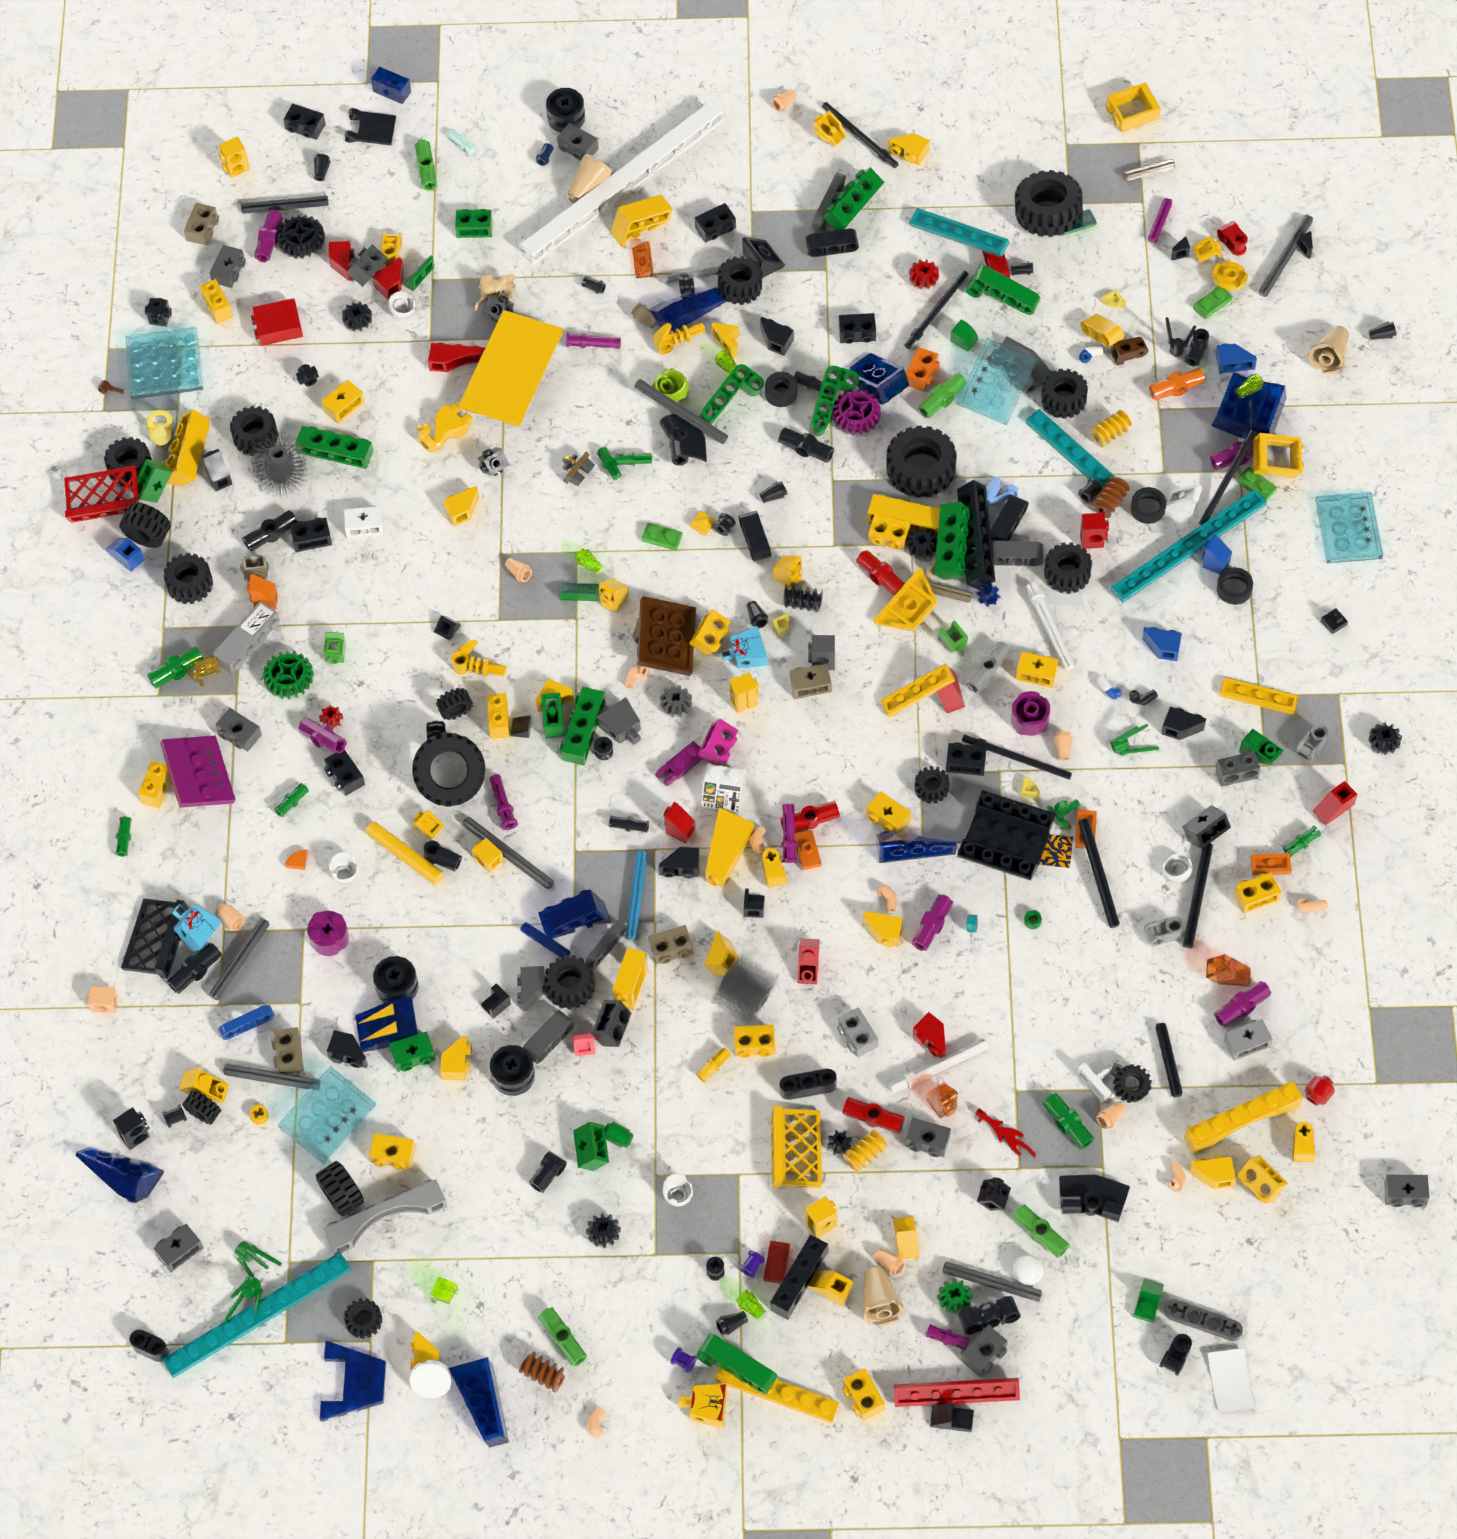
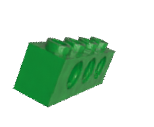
M871 167L866 170L861 169L855 175L856 179L850 181L845 186L846 191H842L835 198L837 201L831 203L826 208L827 212L823 218L834 230L846 228L885 183Z
M302 426L295 443L296 449L303 446V449H299V451H304V455L367 469L373 454L372 442L365 438H354L347 434L341 435L330 430H319L312 426Z
M961 502L946 503L940 506L934 574L942 580L963 578V571L965 570L964 559L967 551L966 537L968 535L967 526L970 512L969 508Z
M582 687L581 692L577 693L575 704L577 705L570 714L571 724L570 726L567 725L565 742H561L559 752L562 753L563 761L585 766L597 728V716L602 713L605 703L604 691Z

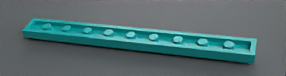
M1255 489L1111 586V591L1124 603L1203 549L1206 540H1210L1213 534L1218 537L1222 536L1266 506L1267 501Z
M341 1252L335 1254L261 1299L257 1314H254V1303L229 1318L227 1322L221 1323L163 1358L165 1366L173 1378L177 1377L351 1271V1268Z

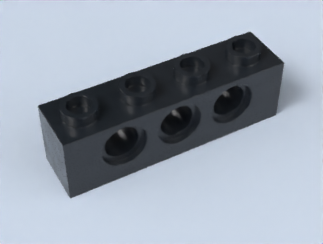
M810 1234L770 1301V1311L789 1320L805 1293L809 1282L828 1254V1243Z

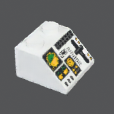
M707 764L701 808L715 811L722 808L731 813L739 814L746 781L745 770Z

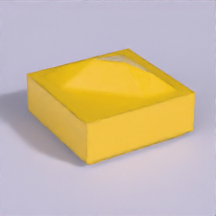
M700 511L690 523V527L705 536L713 527L716 519Z

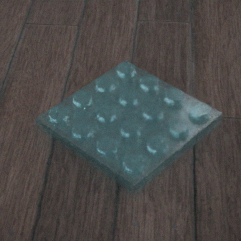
M197 326L125 336L131 399L204 390Z

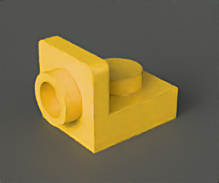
M1212 236L1192 246L1200 263L1216 254L1219 258L1223 257L1221 243L1219 240L1215 241Z
M428 809L423 813L419 811L413 818L415 822L411 825L413 828L417 827L430 840L444 826Z

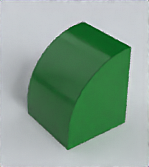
M962 319L951 330L950 342L967 352L978 341L976 331Z

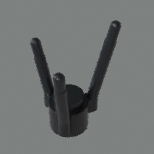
M1166 317L1170 353L1174 357L1181 356L1184 353V348L1188 347L1196 325L1192 327L1185 341L1181 338L1173 339L1169 318Z

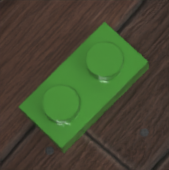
M1218 286L1197 301L1193 309L1206 320L1231 302L1233 296Z
M1249 466L1237 477L1236 481L1250 492L1255 489L1266 501L1278 488L1262 475L1253 474V469Z
M647 522L641 538L642 542L677 551L683 532Z

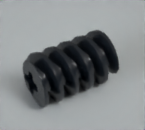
M785 585L783 596L785 608L792 604V608L796 609L799 604L800 610H803L806 606L807 611H811L812 607H814L815 612L819 611L823 599V589L818 594L817 588L811 593L810 587H807L806 591L803 592L802 586L796 591L795 585L790 590H788V585Z

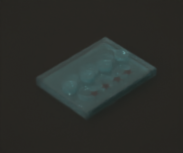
M987 338L956 402L957 405L1007 425L1037 362V358Z
M1372 492L1316 496L1315 502L1326 563L1383 558Z
M330 1066L278 1123V1127L324 1164L376 1106V1102Z

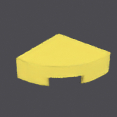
M1117 290L1101 297V302L1106 306L1112 308L1126 306V301Z
M788 613L771 620V624L779 638L783 637L789 630L790 617Z
M1025 776L1020 796L1039 800V788L1032 779Z

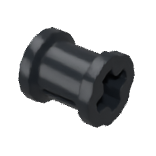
M1089 478L1087 485L1078 491V495L1082 500L1090 503L1092 497L1101 491L1102 486L1097 480Z
M181 1104L168 1112H162L168 1128L182 1120L187 1121Z
M717 1256L709 1258L706 1263L707 1276L713 1281H718L725 1274L724 1262Z

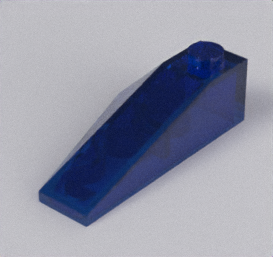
M884 831L876 834L879 863L956 855V842L900 832Z

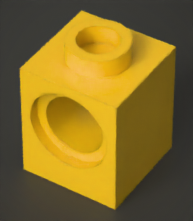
M487 838L482 842L479 841L473 847L474 860L489 873L503 862L502 852Z

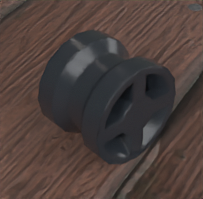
M689 275L686 278L678 277L680 294H685V292L695 293L693 275Z
M721 513L718 516L719 520L714 522L713 528L717 533L727 536L730 533V528L735 526L736 521L729 514Z
M607 737L597 738L594 742V753L599 760H608L613 755V743Z

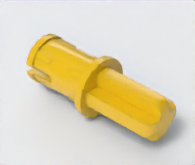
M722 1048L712 1059L707 1060L708 1062L696 1073L697 1077L705 1083L715 1071L720 1070L719 1067L731 1057V1053L726 1048Z

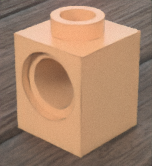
M91 986L90 993H87L86 1003L92 1012L115 1013L118 994L115 987Z

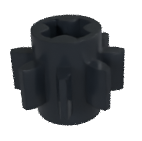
M309 364L301 365L297 370L298 373L295 374L299 384L302 385L304 383L307 387L314 385L319 377L316 367H310Z
M835 1130L833 1136H828L830 1141L828 1149H833V1155L838 1153L843 1156L846 1150H851L849 1143L852 1142V1137H847L846 1131L842 1133Z

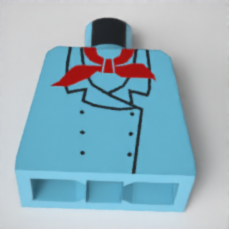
M758 626L730 638V648L721 650L723 661L734 659L736 667L739 669L767 666V654Z
M179 904L172 912L179 919V922L174 927V931L193 953L205 945L222 922L198 905L185 910Z

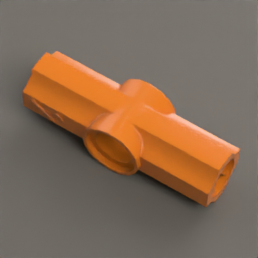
M1199 368L1183 374L1174 372L1165 380L1149 385L1150 395L1154 400L1170 395L1181 396L1188 389L1204 384V373Z

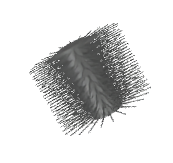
M282 437L283 446L281 442L277 445V440L275 445L273 438L272 444L271 442L269 445L266 444L267 448L261 450V448L259 450L258 448V454L257 451L255 454H250L257 455L256 458L251 457L253 473L255 474L254 478L257 475L259 478L265 476V478L259 479L261 482L268 478L269 480L273 479L265 488L271 485L273 489L275 485L277 491V486L280 483V498L281 484H284L286 491L287 485L288 487L290 484L294 486L290 482L291 480L295 484H298L299 480L302 481L300 477L301 475L305 476L302 473L304 472L303 470L307 469L302 467L306 465V463L304 465L302 463L305 462V455L302 457L304 451L302 453L299 451V449H303V446L302 448L298 447V449L295 448L290 451L287 448L290 444L287 443L286 445L288 440L283 441Z
M735 961L736 963L733 965L735 967H731V969L729 967V971L723 977L719 985L720 989L715 995L721 996L718 999L724 1005L728 1004V1002L733 1006L737 1005V1008L741 1011H736L735 1013L740 1018L746 1019L749 1015L758 1014L757 1011L761 1010L762 1007L764 1008L763 1005L767 1002L768 997H770L769 994L773 989L771 987L774 986V983L764 978L768 973H763L759 968H754L751 962H741L739 965L737 964L739 962Z

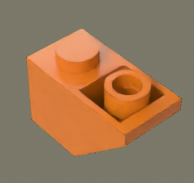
M250 575V582H247V593H249L250 602H253L255 607L262 601L272 609H277L278 592L276 584L259 576Z

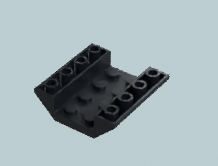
M982 790L976 804L975 815L966 838L962 840L957 857L1031 881L1037 872L1047 845L1056 813Z

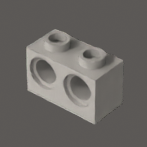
M859 1007L838 1017L837 1030L841 1037L845 1036L848 1041L846 1042L848 1049L851 1053L854 1052L857 1058L878 1047L879 1039ZM854 1023L856 1026L851 1028L847 1024ZM864 1039L866 1042L861 1044L857 1040Z

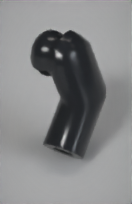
M1154 689L1145 695L1132 690L1129 693V700L1133 704L1147 705L1156 699L1158 694Z

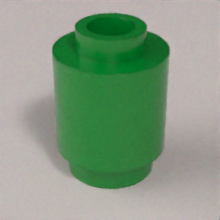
M615 1121L611 1124L607 1123L605 1126L606 1140L620 1148H628L634 1134L630 1132V1129Z

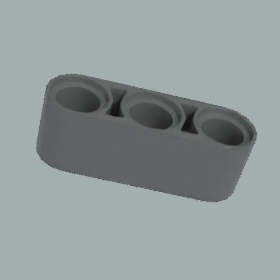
M992 542L994 565L1040 566L1044 562V546L1040 542Z
M558 1010L524 1044L523 1048L531 1054L532 1060L539 1064L570 1033L575 1022Z

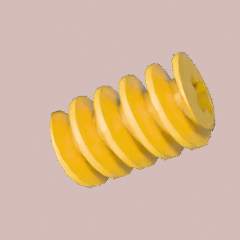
M1119 410L1116 414H1112L1104 421L1094 425L1091 429V434L1094 440L1101 447H1104L1105 442L1108 444L1111 442L1110 437L1115 440L1117 435H1123L1122 431L1127 433L1129 431L1128 426L1131 427L1132 422L1123 410Z
M872 1130L870 1135L864 1137V1140L858 1141V1145H853L852 1150L848 1149L846 1155L843 1154V1158L853 1170L860 1173V1165L863 1168H867L866 1160L871 1164L873 1163L872 1155L878 1159V1151L883 1154L886 1153L884 1146H887V1143L876 1130Z

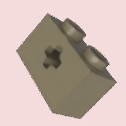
M815 664L811 667H798L790 670V682L794 699L832 692V683L827 664Z

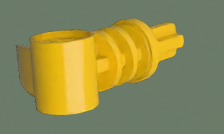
M666 323L652 336L658 352L664 355L671 352L674 345L678 346V342L683 344L685 339L687 342H691V337L704 333L706 330L703 323H698L690 327L682 325L681 330L677 328L673 332V330L670 331L671 324Z
M475 639L465 643L452 654V666L457 674H466L468 671L469 673L476 671L477 675L482 672L483 677H487L488 674L498 676L506 674L505 665L490 663L489 658H486L484 661H482V658L476 660L474 656L471 657L469 655L478 644V641Z

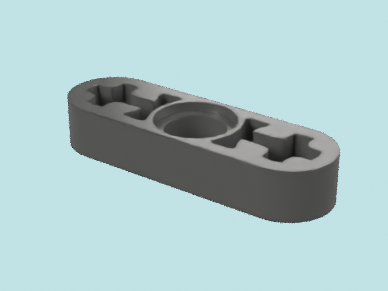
M617 920L590 952L586 961L592 969H596L622 938L626 932L627 925Z

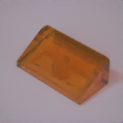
M646 241L632 248L636 279L654 277L650 242Z

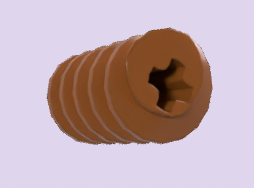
M1119 477L1109 478L1108 483L1105 484L1096 499L1093 500L1092 504L1097 513H1104L1105 518H1110L1111 513L1115 512V508L1119 506V502H1122L1123 497L1127 495L1126 491H1130L1128 483Z
M533 1351L522 1362L519 1373L524 1372L525 1377L531 1376L532 1381L538 1380L539 1385L545 1384L547 1389L552 1388V1391L556 1393L565 1379L563 1374L564 1367L557 1371V1363L550 1367V1359L543 1363V1356L540 1355L536 1359V1352Z

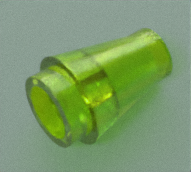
M726 350L721 351L715 357L716 365L728 374L737 366L730 352Z
M1257 373L1251 374L1236 389V393L1240 398H1243L1261 390L1264 382Z
M582 548L574 559L578 565L596 574L603 567L588 549Z
M747 1289L736 1299V1302L739 1304L738 1307L754 1316L757 1320L766 1312L754 1293L749 1292Z

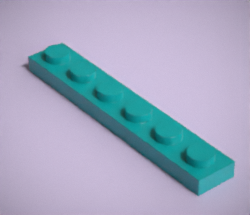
M919 208L916 209L909 221L912 227L999 257L1003 256L1010 243L1007 238Z
M1040 409L1026 419V424L1088 479L1093 478L1097 480L1102 488H1104L1109 478L1116 477Z

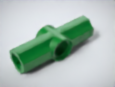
M195 646L180 656H170L165 660L164 665L148 673L147 676L153 687L157 689L172 679H182L186 676L188 670L205 660L200 650Z
M1057 1092L1047 1097L1043 1102V1106L1053 1116L1060 1131L1068 1134L1080 1150L1088 1147L1094 1141V1137L1082 1124L1079 1114L1073 1108L1070 1109Z

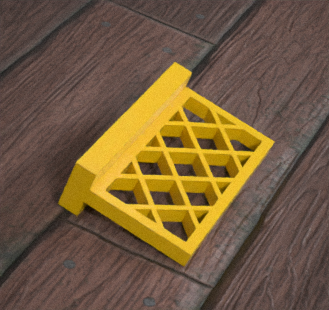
M773 1106L771 1111L772 1188L780 1189L781 1186L822 1187L820 1110L782 1109V1106ZM785 1115H793L797 1121L790 1126L785 1121ZM806 1116H815L816 1123L812 1127L803 1120ZM799 1123L807 1129L802 1136L793 1129ZM789 1132L797 1138L792 1145L785 1139V1135ZM808 1133H811L816 1138V1142L812 1146L803 1139ZM799 1142L807 1148L802 1155L794 1148ZM790 1150L798 1157L792 1164L785 1158V1154ZM810 1151L816 1156V1161L812 1165L804 1158ZM800 1160L808 1167L802 1174L794 1167ZM790 1169L798 1176L794 1181L786 1180V1173ZM811 1170L817 1176V1182L808 1181L804 1175Z

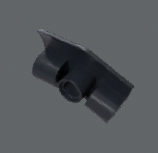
M676 414L664 416L660 420L661 428L670 439L669 446L671 448L673 464L677 466L685 465L689 457L707 462L706 441L702 431Z
M1094 1174L1060 1176L1061 1213H1085L1088 1216L1098 1215L1119 1222L1130 1186ZM1093 1201L1097 1206H1090L1087 1202Z

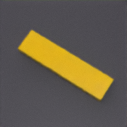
M945 663L881 699L887 716L892 717L951 684L955 679L949 666Z
M1224 677L1219 695L1220 697L1294 715L1299 697L1298 695Z

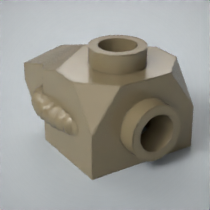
M259 555V558L251 556L250 559H247L246 556L243 557L240 569L244 580L250 582V575H256L263 579L268 578L269 564L264 556Z

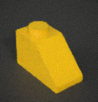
M864 911L863 923L877 942L886 947H898L903 918Z

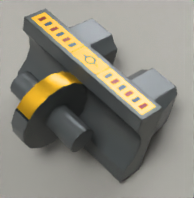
M585 452L577 463L575 461L577 459L575 454L571 457L565 456L562 459L565 464L562 468L565 471L569 468L571 469L563 482L568 484L570 481L576 486L581 484L585 477L578 470L581 468L589 474L595 466L588 458L590 456L588 452Z

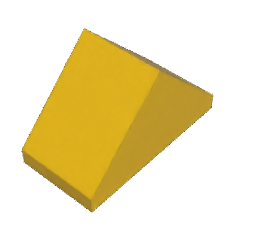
M548 678L536 698V706L538 712L542 711L541 694L560 693L561 705L573 702V690Z

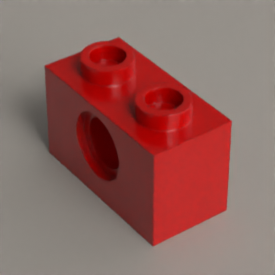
M1104 513L1082 514L1080 527L1081 549L1104 548V542L1108 540L1107 531H1109V521L1105 520Z

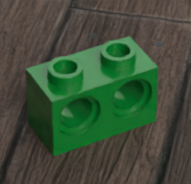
M456 210L455 230L457 238L492 237L493 219L491 210Z

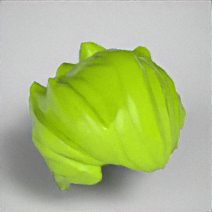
M674 368L659 373L652 383L654 388L676 402L686 398L687 392L690 389L687 378Z

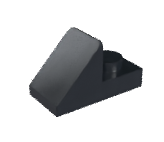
M952 1402L932 1406L930 1427L972 1432L974 1410L955 1408Z

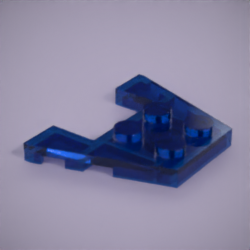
M325 1341V1362H345L343 1401H321L320 1422L327 1421L332 1417L344 1416L346 1413L355 1410L360 1411L383 1404L386 1361Z

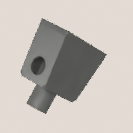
M626 697L597 716L598 727L617 743H622L628 739L634 745L640 741L641 736L637 733L641 729L640 720Z

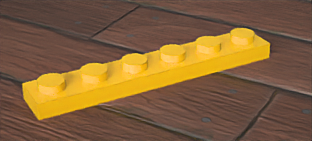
M719 1368L715 1381L718 1383L727 1384L729 1387L831 1424L839 1407V1402L779 1380L774 1382L768 1394H762L722 1368Z

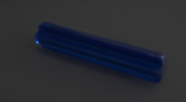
M523 923L520 928L522 933L563 959V955H568V958L570 957V950L529 923Z

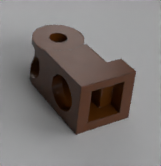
M1135 337L1113 344L1111 355L1118 366L1124 364V361L1145 356L1149 349L1142 337Z

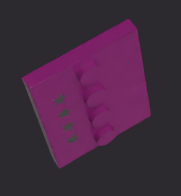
M216 735L161 740L160 745L179 808L234 803L236 799Z

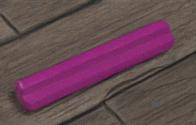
M1163 199L1148 236L1149 242L1156 243L1172 206V199Z

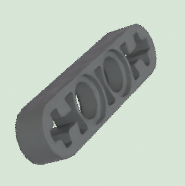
M838 172L835 174L813 218V228L822 230L826 222L823 218L827 212L826 208L831 203L836 202L835 198L840 194L845 184V174Z
M1175 1299L1169 1300L1165 1305L1164 1314L1172 1321L1229 1341H1237L1242 1336L1243 1327L1236 1320ZM1176 1306L1177 1311L1175 1314H1172L1169 1308ZM1183 1309H1186L1185 1314H1184V1318H1182V1317H1181V1315H1182L1181 1312H1183ZM1190 1312L1197 1313L1199 1320L1195 1322L1190 1321L1188 1314ZM1210 1319H1215L1219 1322V1326L1213 1329L1208 1326L1207 1322ZM1223 1323H1226L1224 1331L1222 1332L1221 1329ZM1232 1327H1236L1237 1332L1234 1335L1230 1334L1229 1329H1232Z

